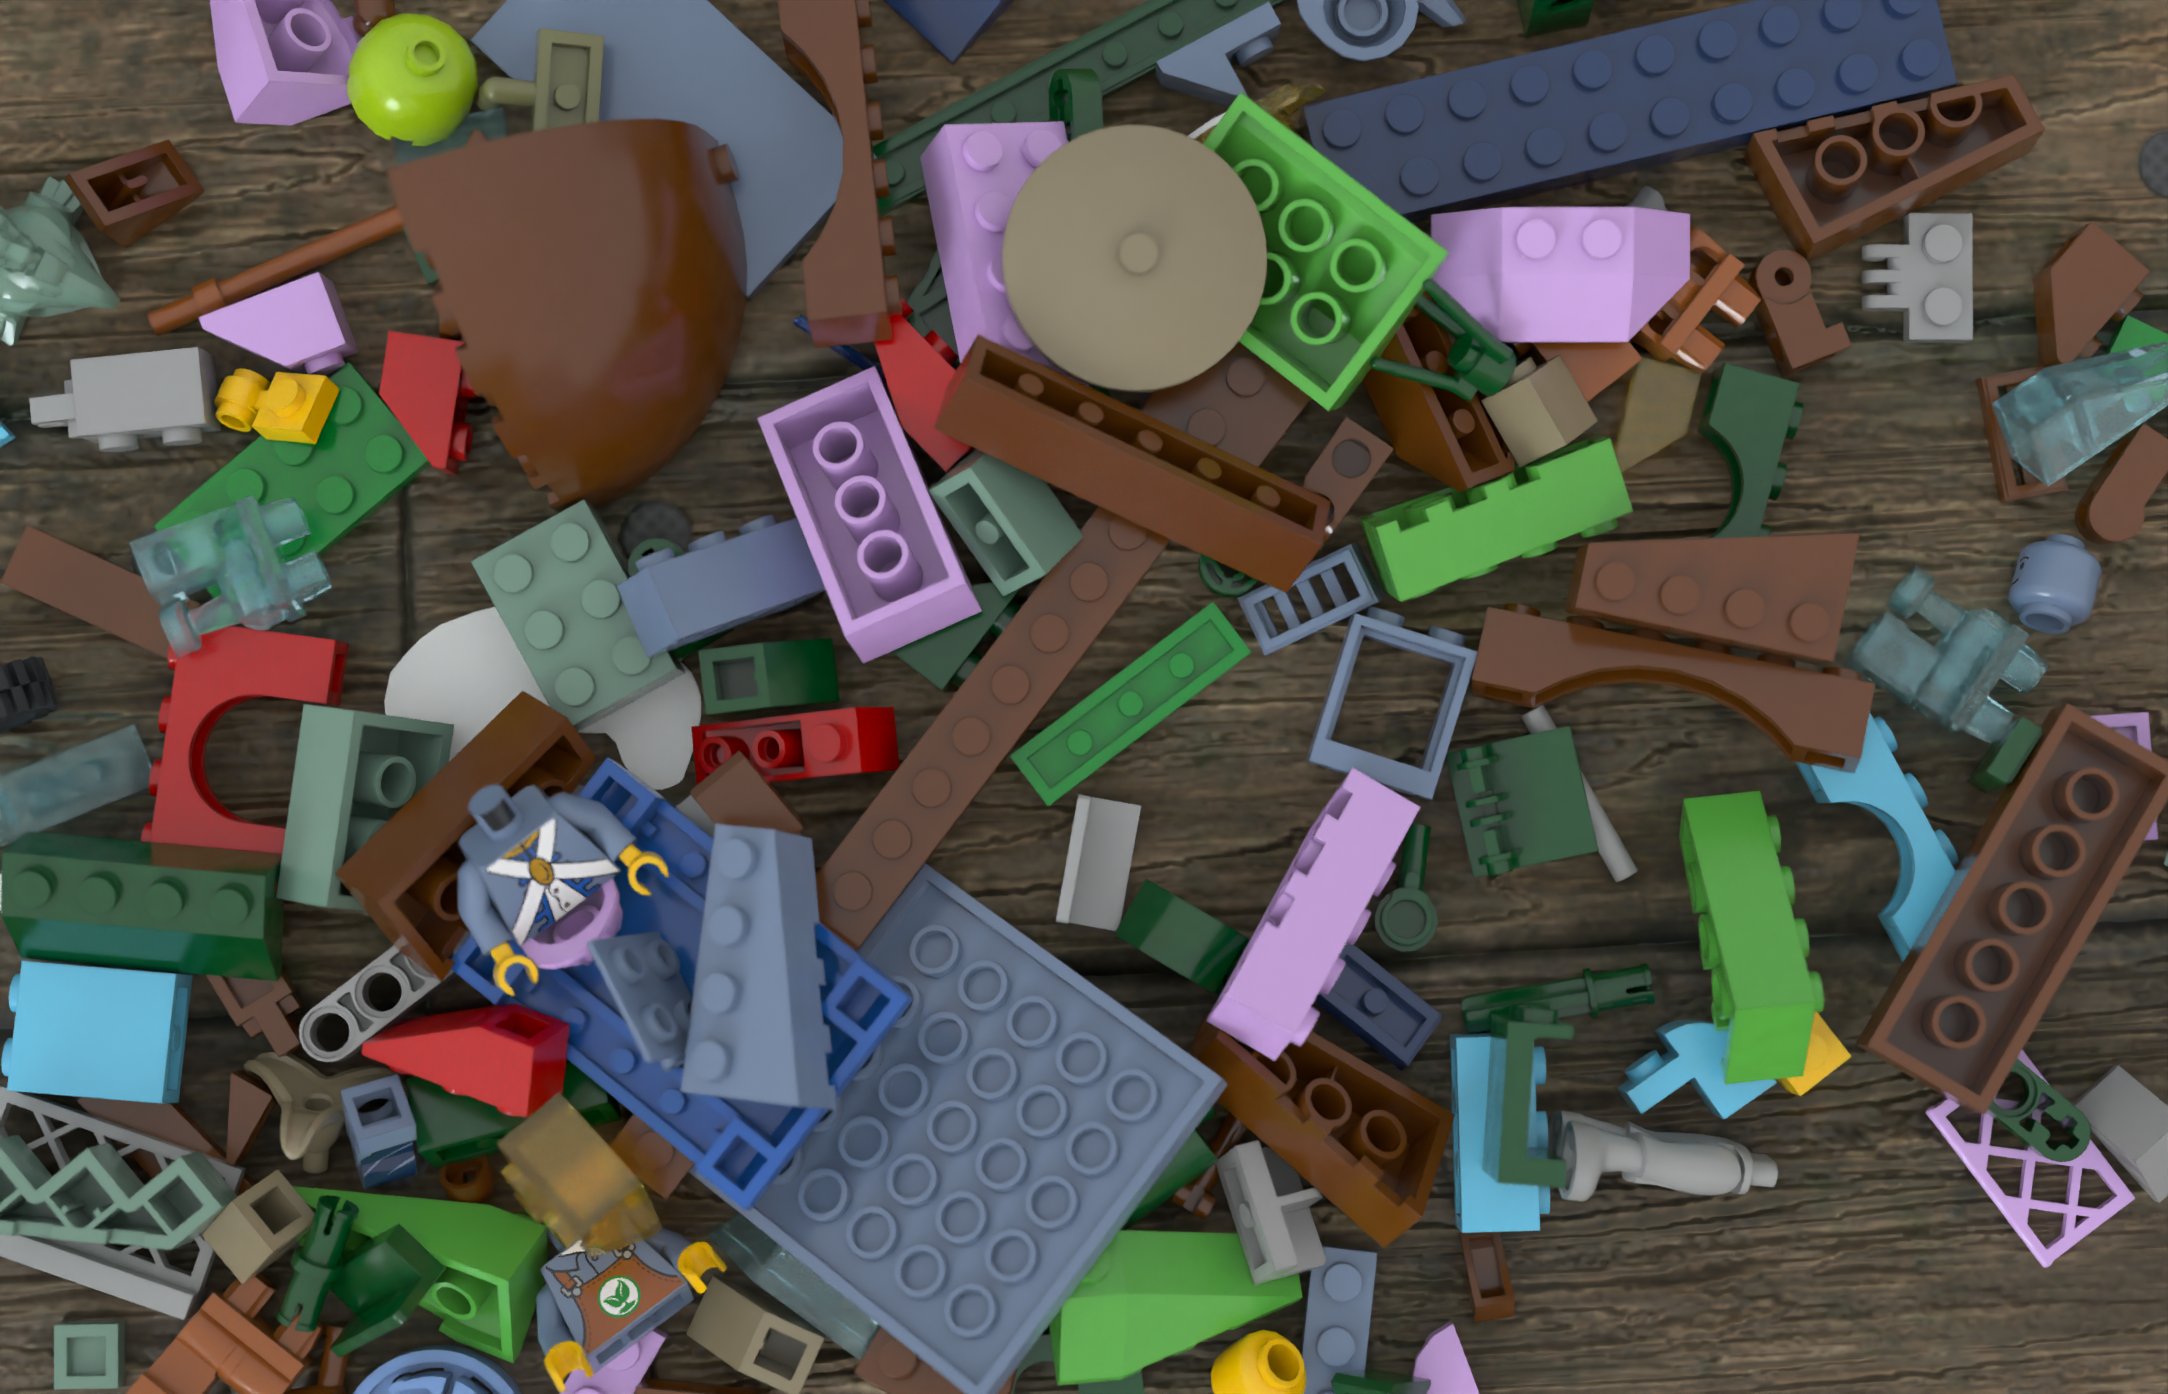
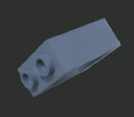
M1368 607L1366 616L1355 613L1349 619L1305 762L1348 775L1351 769L1355 768L1387 788L1424 800H1431L1478 652L1463 647L1466 637L1461 634L1429 626L1426 636L1402 628L1405 617L1383 609ZM1363 638L1451 665L1419 768L1331 741Z

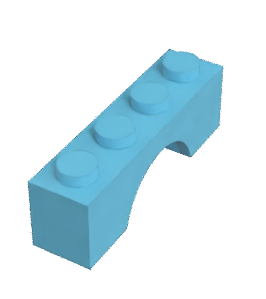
M1870 713L1862 755L1855 773L1800 762L1795 763L1817 803L1843 802L1862 807L1881 820L1891 833L1899 855V877L1892 897L1878 914V917L1903 962L1956 872L1953 865L1959 863V859L1947 835L1941 829L1933 831L1922 809L1928 806V800L1921 785L1911 773L1903 775L1892 752L1896 751L1898 746L1889 726L1880 716L1873 719Z

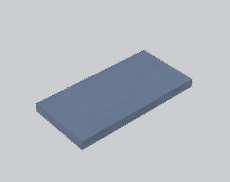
M507 0L471 39L510 78L534 81L536 36L540 28L603 35L604 49L599 121L620 119L683 121L704 129L718 141L719 146L727 143L739 173V180L732 182L731 186L744 232L747 259L746 296L750 299L762 289L831 214L835 206L843 172V136L835 118L708 0Z

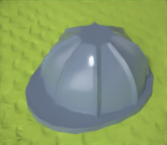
M1297 0L1300 17L1308 29L1326 47L1343 58L1361 62L1386 58L1401 48L1415 28L1419 9L1418 0Z

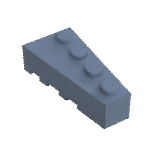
M715 824L681 1092L837 1110L835 1086L828 1084L826 1054L832 1053L829 1025H823L819 987L825 985L823 959L817 958L814 926L819 924L820 921L812 838L774 829Z

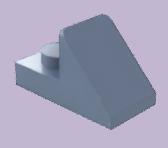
M1267 2L1156 61L1155 76L1162 87L1230 107L1240 92L1247 96L1230 63L1238 60L1240 66L1244 67L1269 54L1274 49L1271 41L1278 38L1281 22L1270 2Z

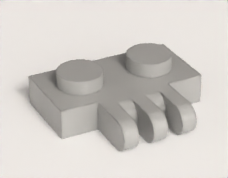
M1909 213L1903 217V245L1874 244L1862 246V260L1870 262L1887 261V270L1862 271L1863 286H1887V295L1871 294L1862 297L1863 311H1903V343H1968L1973 340L1972 213Z

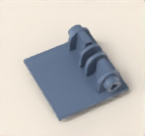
M658 931L597 939L586 943L646 1062H660L664 1072L684 1064L693 998L679 973L680 963L673 948L661 938Z

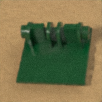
M1571 726L1446 753L1474 877L1502 874L1513 871L1516 868L1599 851Z

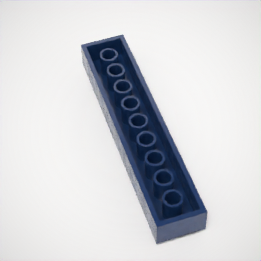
M1753 0L1303 106L1298 124L1302 139L1411 223H1418L1430 220V216L1433 214L1469 211L1749 145L1753 133L1775 128L1777 131L1804 126L1807 121L1832 115L1835 119L1870 111L1872 106L1897 101V104L1923 99L1930 97L1931 93L1951 89L1958 83L1937 0Z

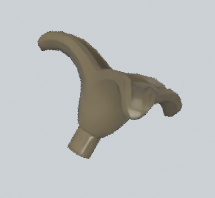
M275 1051L261 1053L254 1060H248L243 1065L248 1075L257 1074L265 1081L282 1109L280 1140L283 1152L291 1160L303 1156V1169L309 1173H322L328 1169L329 1148L335 1144L345 1125L340 1090L398 1074L406 1098L409 1097L407 1078L386 1066H362L327 1077L293 1054L278 1057Z

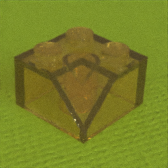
M560 1092L497 1143L509 1164L501 1171V1174L515 1190V1198L537 1224L544 1221L554 1236L566 1248L576 1241L593 1258L653 1237L663 1228L641 1181Z

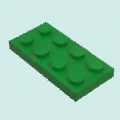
M350 362L346 363L345 366L329 378L340 390L316 444L266 440L261 435L154 525L156 530L235 623L242 624L431 465L385 401Z

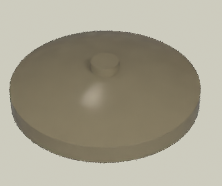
M1121 125L1098 129L1077 137L1054 151L1034 170L1018 193L1009 213L1002 242L1001 267L1005 293L1011 311L1029 342L1045 359L1062 372L1085 384L1105 390L1139 393L1157 391L1184 383L1212 367L1235 346L1250 325L1261 300L1267 271V249L1262 220L1254 200L1235 171L1214 151L1184 134L1169 129L1149 125Z

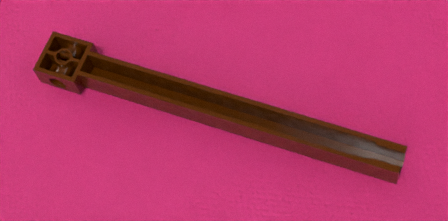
M1238 341L1220 361L1202 374L1176 386L1154 391L1139 411L1260 468L1311 402L1312 398ZM1098 506L1080 530L1084 537L1046 574L815 876L819 921L858 952L1173 540ZM635 1114L632 1115L605 1151L606 1154L665 1199L669 1198L688 1176V1171L695 1164Z

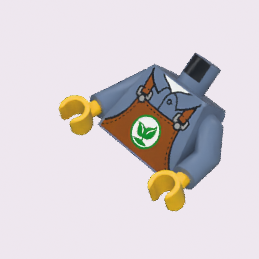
M568 1207L552 1217L545 1225L547 1226V1237L559 1254L541 1268L547 1284L541 1288L536 1296L538 1341L546 1356L544 1360L545 1366L556 1388L560 1392L567 1390L563 1380L568 1373L574 1370H584L587 1378L592 1377L596 1372L694 1300L690 1287L684 1277L697 1293H704L707 1287L700 1279L701 1275L712 1267H717L722 1272L727 1269V1266L713 1248L706 1242L693 1243L679 1233L642 1220L626 1224L618 1216L613 1215L591 1230L574 1207Z

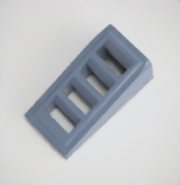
M1358 542L1308 564L1292 585V587L1297 586L1312 617L1311 620L1305 623L1302 622L1289 593H1285L1268 584L1238 598L1264 656L1385 599ZM1342 563L1345 564L1360 596L1351 601L1334 568ZM1319 574L1336 607L1326 612L1311 578ZM1274 596L1289 628L1288 631L1280 635L1264 603V600Z

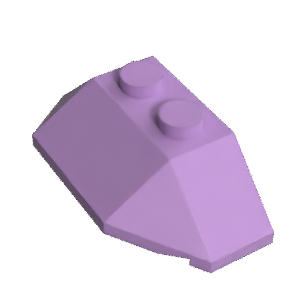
M1501 207L1433 214L1430 216V237L1450 252L1433 277V280L1501 343H1627L1690 279V214L1638 207Z

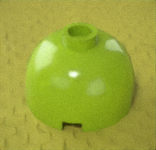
M401 13L381 20L358 42L348 67L347 95L358 118L376 135L387 140H391L392 136L403 141H413L411 146H427L445 140L453 134L466 120L478 89L477 62L467 41L449 24L425 14Z

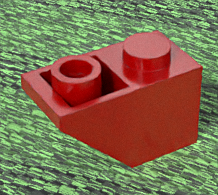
M389 331L379 395L430 464L443 473L457 475L459 460L467 461L472 448L473 425L472 423L465 422L469 398L478 397L455 353L456 346L466 342Z

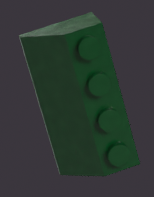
M27 831L2 852L1 916L21 958L279 981L282 965L284 899H278L276 895L282 854Z

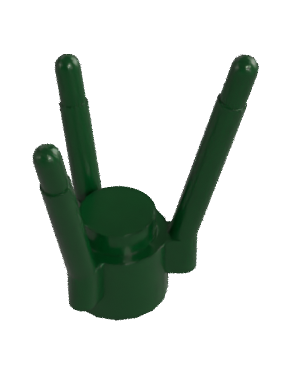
M1427 278L1423 282L1424 290L1443 309L1424 295H1421L1415 306L1457 339L1451 347L1447 359L1448 365L1453 368L1454 377L1380 357H1373L1370 360L1371 368L1393 376L1451 391L1467 402L1474 397L1477 391L1487 397L1494 396L1503 389L1513 375L1517 360L1515 353L1511 348L1495 339L1433 279Z

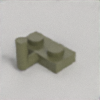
M540 28L536 36L534 81L491 77L477 90L475 96L476 104L485 111L494 110L500 104L532 107L530 132L560 126L598 122L604 36Z

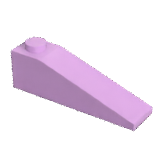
M210 0L217 66L235 123L291 126L351 104L347 95L348 67L356 46L363 37L354 30L353 17L342 18L331 0Z

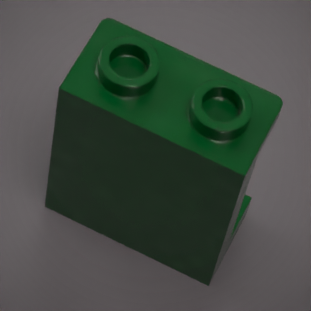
M1510 1003L1509 1015L1492 1014L1482 1170L1497 1183L1565 1188L1567 1161L1549 1148L1527 1147L1534 1041L1539 1037L1574 1039V1025L1559 1020L1558 1010L1549 1009V1006Z

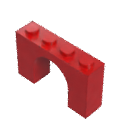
M182 619L181 632H175L172 635L168 649V667L170 670H175L171 696L166 695L163 698L159 711V731L165 734L162 759L157 758L154 761L149 779L150 795L156 797L153 822L145 824L140 841L282 854L286 832L285 826L263 824L243 819L229 811L217 799L211 789L205 769L207 743L219 720L232 708L251 699L277 697L340 706L349 643Z

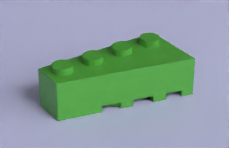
M1595 435L1563 446L1520 468L1515 463L1513 472L1464 492H1459L1447 486L1360 516L1358 519L1381 589L1401 602L1429 594L1437 590L1438 587L1460 578L1470 579L1496 570L1499 563L1521 555L1524 559L1545 554L1559 547L1558 540L1580 532L1582 538L1613 530L1619 526L1617 517L1633 512V508L1611 439Z

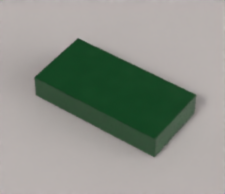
M2020 717L2001 728L1967 782L1985 794L2010 784L2042 736L2040 732L2042 728L2024 717Z

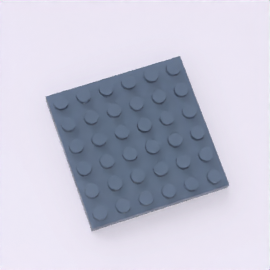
M925 863L858 950L862 956L893 979L914 1000L836 1099L837 1110L829 1109L752 1210H744L694 1169L697 1166L696 1164L688 1172L965 1394H997L1228 1084L1219 1075Z

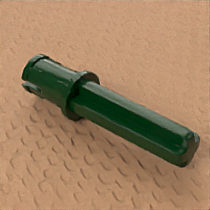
M1643 963L1640 966L1591 974L1590 968L1582 969V976L1465 995L1461 998L1460 1006L1466 1030L1474 1033L1491 1030L1492 1014L1509 1015L1510 1003L1549 1006V1009L1558 1010V1018L1589 1013L1591 1019H1595L1599 1016L1598 1011L1645 1003L1648 1005L1654 1004L1655 996L1654 990L1650 989V985H1653L1649 966L1647 963Z

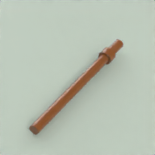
M398 205L222 281H219L217 277H213L191 287L192 294L148 312L147 316L157 336L163 335L199 319L200 316L232 305L403 230L402 226H404Z

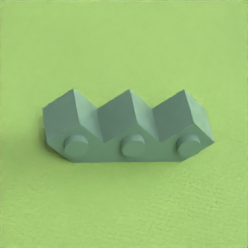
M19 1135L0 1138V1235L49 1237L53 1240L98 1244L116 1243L143 1246V1248L172 1250L188 1244L197 1238L213 1223L229 1203L238 1197L201 1151L180 1156L144 1186L110 1143L87 1148L57 1174L52 1176Z

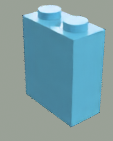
M22 961L21 972L14 975L9 990V1007L12 1012H16L13 1038L6 1040L1 1060L2 1073L4 1076H8L7 1091L161 1104L179 1103L193 975Z

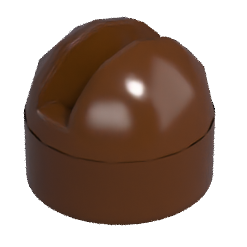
M486 1156L444 1166L439 1171V1180L446 1195L452 1201L478 1202L482 1204L493 1193L495 1177ZM476 1173V1178L468 1182L467 1175Z

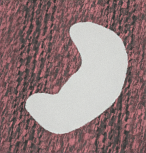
M496 607L475 611L443 623L424 635L390 672L384 700L386 715L454 724L449 762L522 690L544 704L548 705ZM682 662L680 663L686 672L685 674L579 731L580 733H607L616 742L620 757L627 770L654 790L672 787L683 780L693 752L691 726H699L701 695L698 684L691 671Z

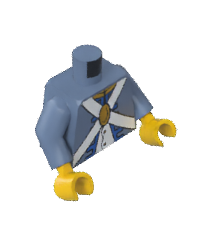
M490 785L479 790L470 800L469 811L478 823L465 832L459 841L466 861L458 870V911L483 955L491 954L496 962L493 971L495 984L500 990L510 995H515L505 981L507 968L511 964L522 963L526 974L533 983L537 982L538 972L530 959L514 954L509 945L512 940L521 948V945L527 940L539 935L599 889L604 883L620 873L621 870L615 863L619 859L628 867L631 886L642 895H651V891L635 877L639 866L644 863H653L660 868L667 878L669 874L663 858L654 852H641L634 845L637 838L598 801L565 792H560L549 798L535 785L526 786L510 798L503 787Z

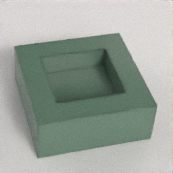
M125 1320L61 1321L54 1325V1390L117 1389L125 1385Z

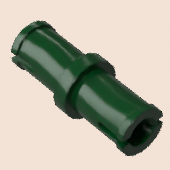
M323 1195L318 1198L317 1209L304 1245L295 1248L291 1259V1266L295 1270L283 1304L279 1308L276 1317L284 1326L290 1327L293 1317L298 1316L303 1304L295 1330L312 1332L317 1329L319 1317L331 1283L341 1278L345 1266L341 1256L353 1222L359 1213V1208L352 1202L345 1201L342 1210H338L333 1223L332 1219L340 1197Z

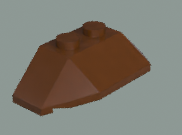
M1426 291L1423 292L1422 295L1443 309ZM1414 306L1380 358L1402 362L1454 377L1453 368L1448 365L1447 359L1450 349L1457 339L1421 312L1418 307ZM1372 368L1362 380L1399 458L1459 492H1464L1496 480L1514 471L1515 459L1482 403V400L1487 396L1479 391L1467 402L1451 391L1393 376Z

